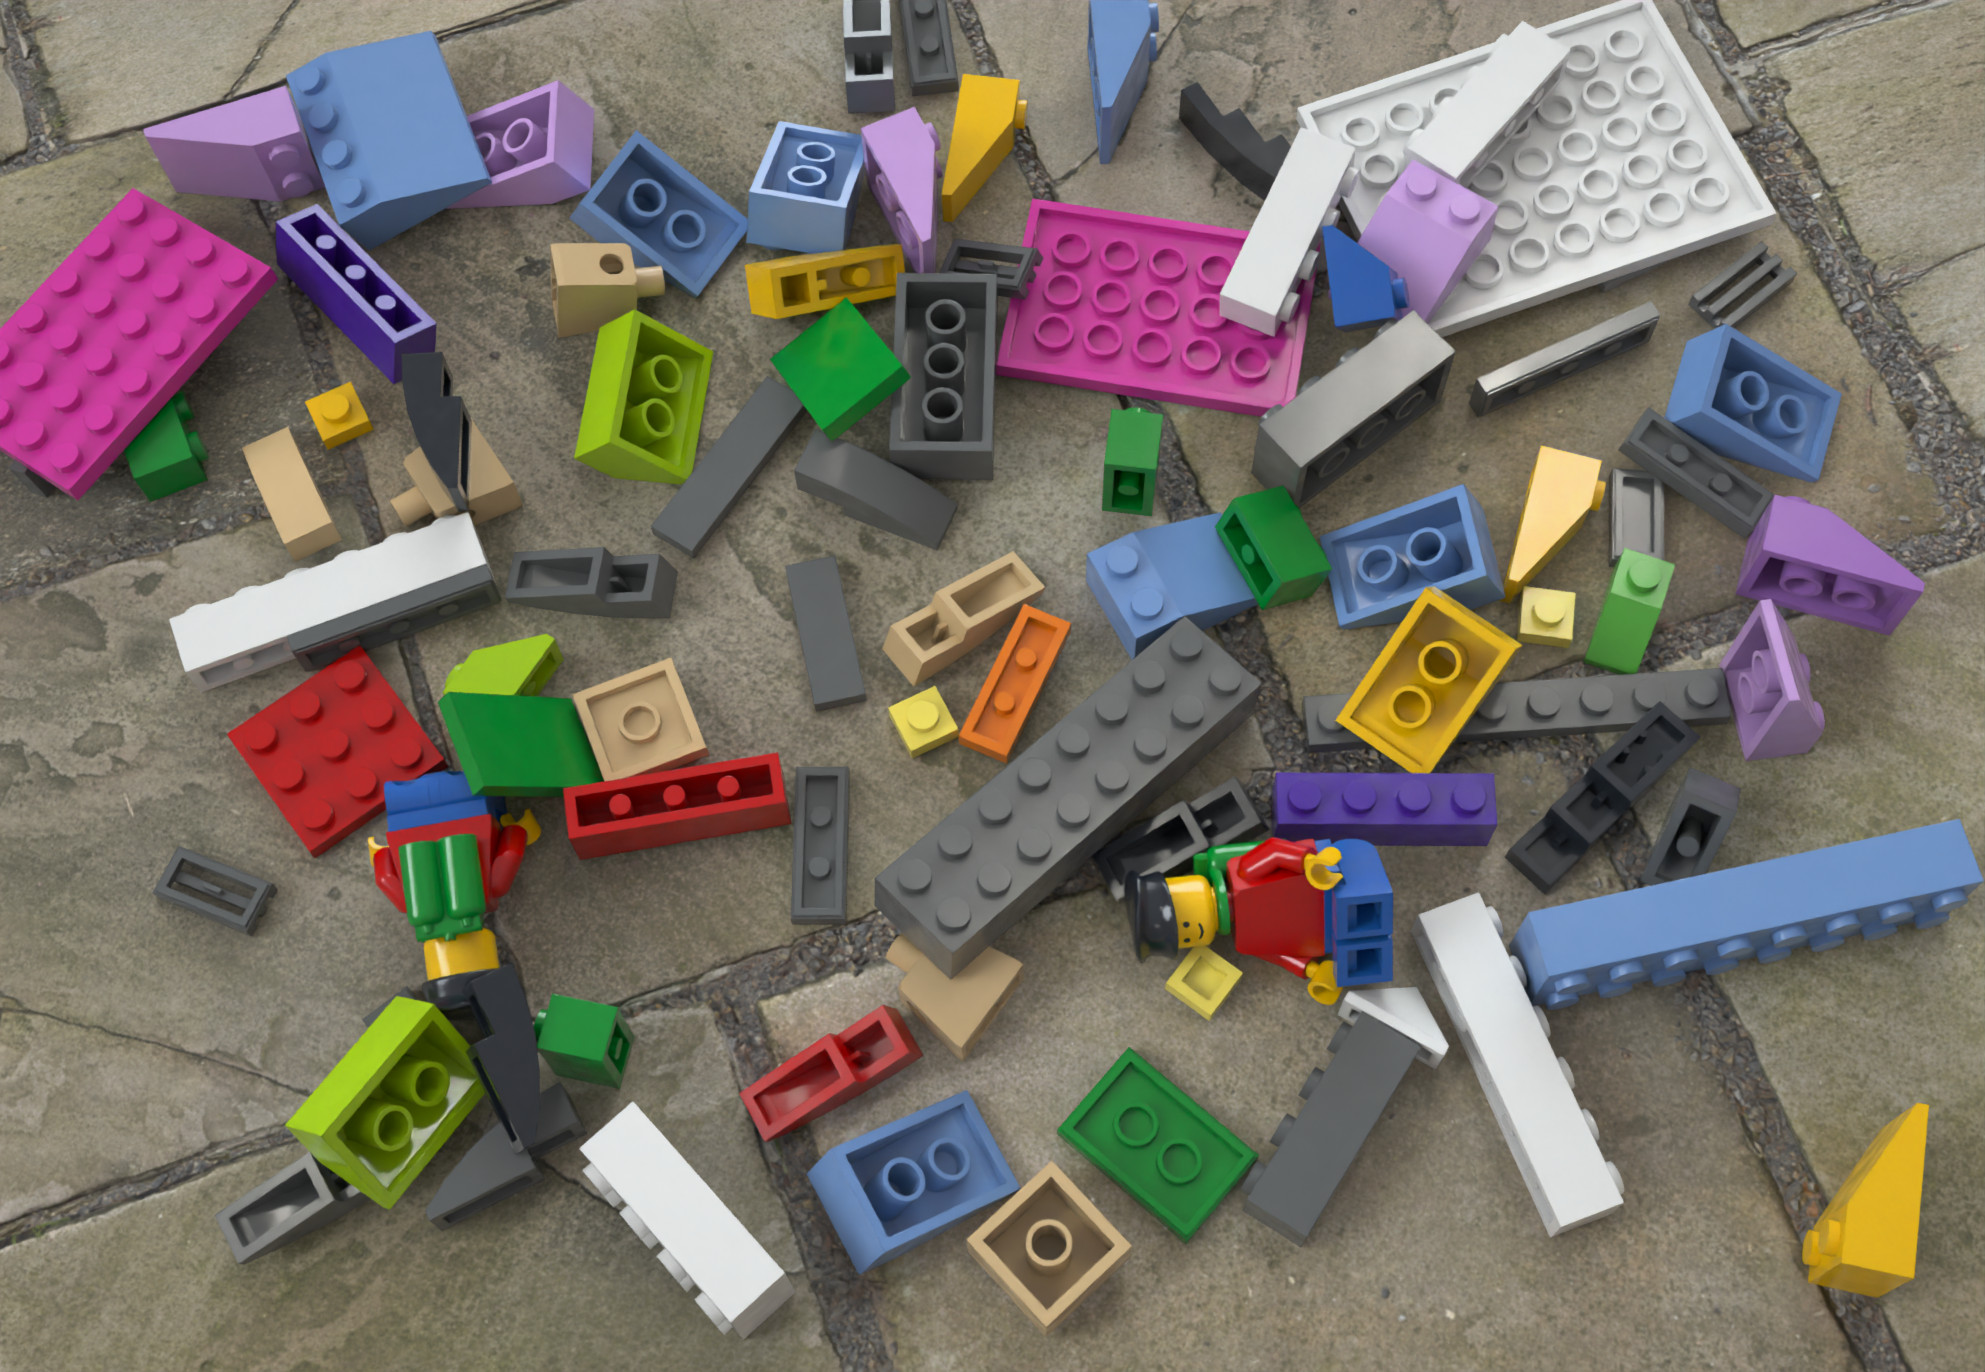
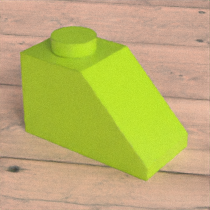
M548 634L474 650L464 664H457L449 673L445 689L442 693L443 695L448 692L537 697L564 658L555 638Z

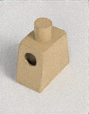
M625 243L550 244L551 299L558 338L598 331L599 327L634 309L637 310V298L665 295L662 267L635 268L631 247Z
M473 420L469 511L458 512L442 490L421 447H418L403 461V465L414 487L390 500L393 509L405 527L429 513H432L437 520L443 516H458L468 512L473 524L477 525L523 506L514 482Z
M903 933L894 940L885 957L892 964L907 973L898 987L900 1001L962 1062H964L1024 980L1023 963L991 947L985 949L951 980Z

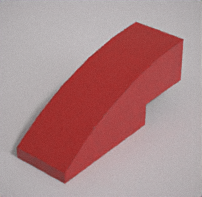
M881 1005L838 1035L828 1033L740 1092L739 1095L763 1140L770 1142L856 1098L924 1055L898 1009Z

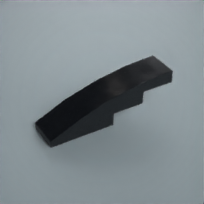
M1198 82L1182 89L1179 119L1221 166L1243 186L1265 201L1291 148L1290 144L1282 134L1265 142L1240 108L1223 116Z
M1659 701L1590 766L1586 774L1549 808L1546 815L1508 850L1505 858L1545 894L1698 742L1700 736Z

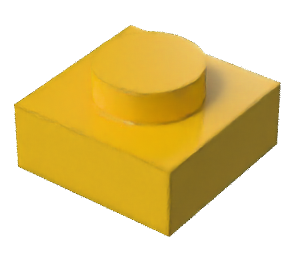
M351 381L305 401L328 450L374 430Z

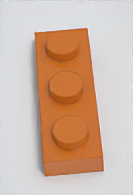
M1023 604L958 736L959 744L1003 763H1008L1071 633L1070 622Z

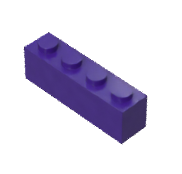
M318 204L276 221L277 265L393 384L402 381L401 354L435 352L437 323Z
M1276 772L1271 791L1272 837L1286 838V840L1292 842L1305 839H1314V841L1330 839L1331 844L1344 839H1359L1373 844V846H1487L1497 827L1494 774Z

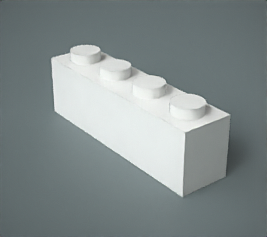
M1524 21L1509 36L1502 34L1494 43L1486 62L1481 67L1474 65L1468 71L1458 93L1453 98L1447 96L1440 102L1430 124L1424 130L1418 128L1411 134L1403 149V154L1406 155L1404 170L1412 160H1415L1467 188L1563 80L1571 50Z
M1300 128L1220 292V316L1275 337L1282 321L1290 323L1300 300V295L1296 293V290L1302 279L1310 281L1318 265L1320 253L1316 249L1323 237L1322 227L1329 225L1336 227L1340 216V211L1336 210L1341 196L1349 198L1357 183L1360 170L1354 168L1355 147L1305 128Z

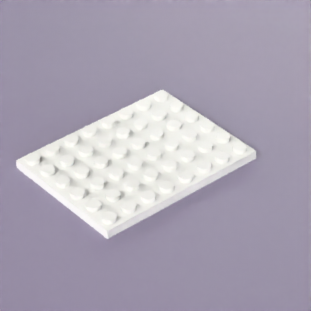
M1621 0L1537 28L1540 32L1571 50L1564 77L1559 85L1466 188L1499 207L1491 240L1428 323L1441 337L1773 224L1777 214L1652 0ZM1494 43L1297 108L1296 120L1300 128H1305L1356 148L1354 168L1360 170L1359 177L1349 198L1341 196L1338 204L1357 242L1383 198L1403 173L1406 160L1403 149L1411 134L1418 128L1424 130L1430 124L1440 102L1445 97L1453 98L1458 93L1468 71L1474 65L1481 67L1486 62Z

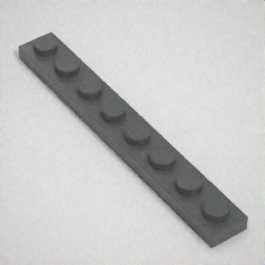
M1723 668L1497 683L1453 743L1628 731L1659 701L1689 727L1727 724L1732 715ZM1353 693L1303 696L1301 705L1307 753L1374 748L1335 721Z

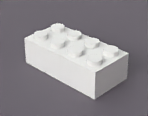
M631 1102L579 1148L590 1162L582 1170L613 1208L621 1201L627 1205L619 1214L650 1250L658 1242L662 1245L664 1249L657 1255V1258L686 1292L695 1285L702 1291L694 1300L724 1335L734 1328L744 1340L795 1293L785 1272L634 1102Z

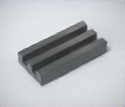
M954 238L939 273L997 274L998 296L1026 300L1029 294L1026 284L1027 282H1034L1036 273L1033 268L1034 266H1041L1044 258L1037 248ZM960 256L985 260H978L977 262H972L958 259ZM993 261L1020 264V266L1018 268L1011 266L995 265Z
M1761 241L1693 294L1688 305L1714 329L1724 324L1736 328L1794 281L1797 272L1791 267L1787 270L1780 265L1783 260L1777 254L1770 257L1766 253L1769 247ZM1756 263L1760 266L1712 305L1708 306L1706 304ZM1770 275L1774 279L1725 319L1718 315L1766 276Z
M178 846L152 893L160 900L252 937L257 929L255 922L258 916L263 918L267 910L265 906L266 901L269 897L273 899L278 889L273 883ZM186 863L255 891L252 899H249L180 870L183 864ZM173 882H176L245 910V912L240 917L171 889Z

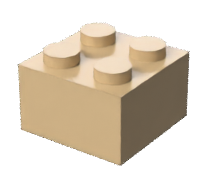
M1050 1161L966 1239L968 1252L1045 1337L1052 1333L1130 1258L1132 1245L1053 1161Z

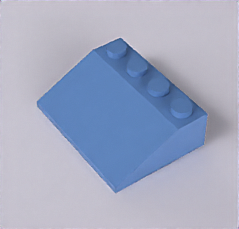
M432 31L326 52L286 75L339 226L369 251L492 183L439 43Z

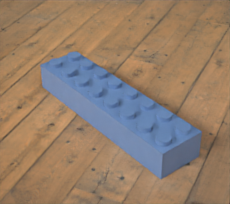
M1960 819L1528 912L1509 946L1512 956L1514 955L1518 958L1524 969L1527 979V986L1524 987V990L1532 1006L1545 1003L1548 1010H1556L1577 1003L1579 1001L1578 996L1599 992L1600 998H1611L1631 991L1633 989L1632 984L1652 980L1655 987L1666 986L1686 978L1685 972L1705 968L1707 975H1715L1730 971L1739 966L1738 961L1758 957L1759 963H1770L1790 956L1792 954L1791 949L1810 945L1813 952H1820L1843 944L1845 937L1863 934L1864 940H1875L1895 933L1897 931L1896 926L1915 922L1917 929L1937 926L1950 919L1948 913L1953 909L1969 902L1967 896L1982 884L1984 880Z

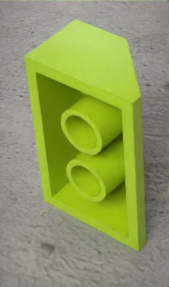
M635 309L599 327L574 459L615 479L683 485L693 471L713 351Z
M396 996L285 1126L320 1163L383 1208L390 1210L483 1097L485 1091L466 1053L471 1046L440 1010L432 1003Z

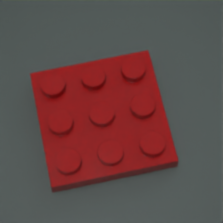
M360 645L227 733L229 739L314 858H317L386 810L385 782L414 780L422 777V775L442 772L449 767Z

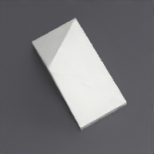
M1417 987L1348 991L1338 1012L1339 1016L1354 1024L1361 1012L1364 1011L1420 1045L1421 1048L1415 1058L1435 1070L1437 1069L1449 1045Z

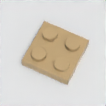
M672 658L572 694L604 781L668 771L709 755Z

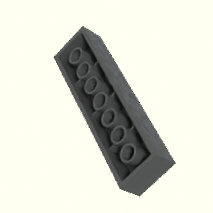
M1184 616L875 877L874 906L950 980L953 979L1254 714L1262 683Z

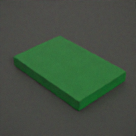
M847 297L770 358L776 369L831 441L838 438L911 378V375Z
M448 692L438 701L473 796L564 797L563 788L604 782L571 698Z
M1130 1047L1127 1048L1057 1129L1058 1136L1185 1244L1191 1240L1259 1157V1154Z

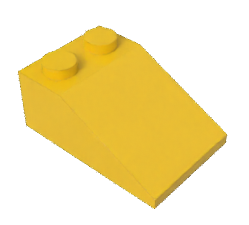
M1435 586L1425 587L1335 721L1409 772L1431 773L1487 698L1523 645Z
M1916 1103L1881 1128L1822 1213L1813 1230L1807 1231L1803 1243L1802 1261L1804 1264L1810 1265L1808 1283L1878 1298L1914 1279L1929 1105Z

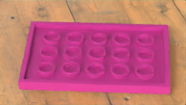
M132 188L0 328V451L17 460L29 470L78 501L275 284L278 277L271 267Z
M1032 198L1022 247L1037 248L1044 259L1041 266H1034L1033 268L1036 277L1033 283L1027 282L1026 284L1029 290L1026 300L1010 299L996 363V375L1262 417L1273 406L1281 404L1284 407L1296 398L1316 270L1310 281L1301 280L1296 290V293L1300 295L1296 312L1290 323L1281 322L1275 337L1220 316V292L1250 231ZM1321 242L1317 246V252L1320 251Z

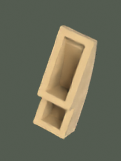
M288 427L242 447L249 468L285 547L295 562L342 540L328 511V507Z
M1012 551L935 592L930 605L891 625L882 650L909 682L916 686L943 670L996 633L1019 614L1023 604L1029 606L1043 594L1045 586L1017 554Z

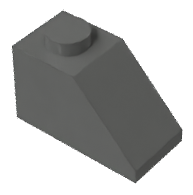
M1689 767L1666 814L1640 881L1652 886L1706 874L1737 813L1741 788Z

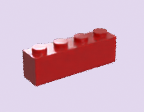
M778 752L563 788L568 836L580 860L792 824L785 777Z

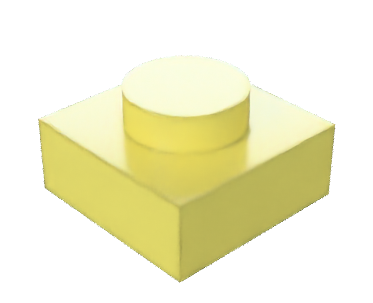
M1524 586L1520 594L1516 641L1569 648L1573 638L1576 593Z
M936 686L888 707L889 716L912 759L959 736V729Z
M1207 946L1193 947L1166 982L1165 989L1210 1021L1240 982L1243 972Z

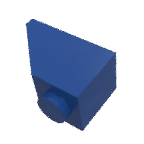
M1333 225L1323 226L1335 327L1345 333L1380 327L1392 319L1400 321L1403 318L1402 309L1409 308V292L1405 278L1398 279L1396 271Z

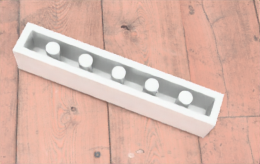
M466 512L458 516H443L435 520L432 525L410 533L393 534L382 543L360 551L350 550L337 555L334 560L313 568L295 569L287 573L284 578L262 586L242 588L234 596L221 601L192 606L184 614L170 618L169 621L185 673L201 692L295 659L296 657L292 653L288 642V635L487 564L492 576L493 573L479 534L469 513Z
M1478 892L1419 914L1411 929V933L1550 1238L1614 1213L1624 1203L1621 1194L1624 1193L1622 1178L1616 1166L1611 1161L1605 1162L1596 1143L1599 1140L1596 1122L1586 1108L1580 1109L1571 1090L1575 1087L1571 1069L1563 1057L1556 1058L1547 1039L1551 1035L1547 1018L1539 1006L1532 1007L1524 990V987L1527 986L1524 969L1516 956L1509 957L1502 943L1503 927L1497 912L1492 906H1485Z

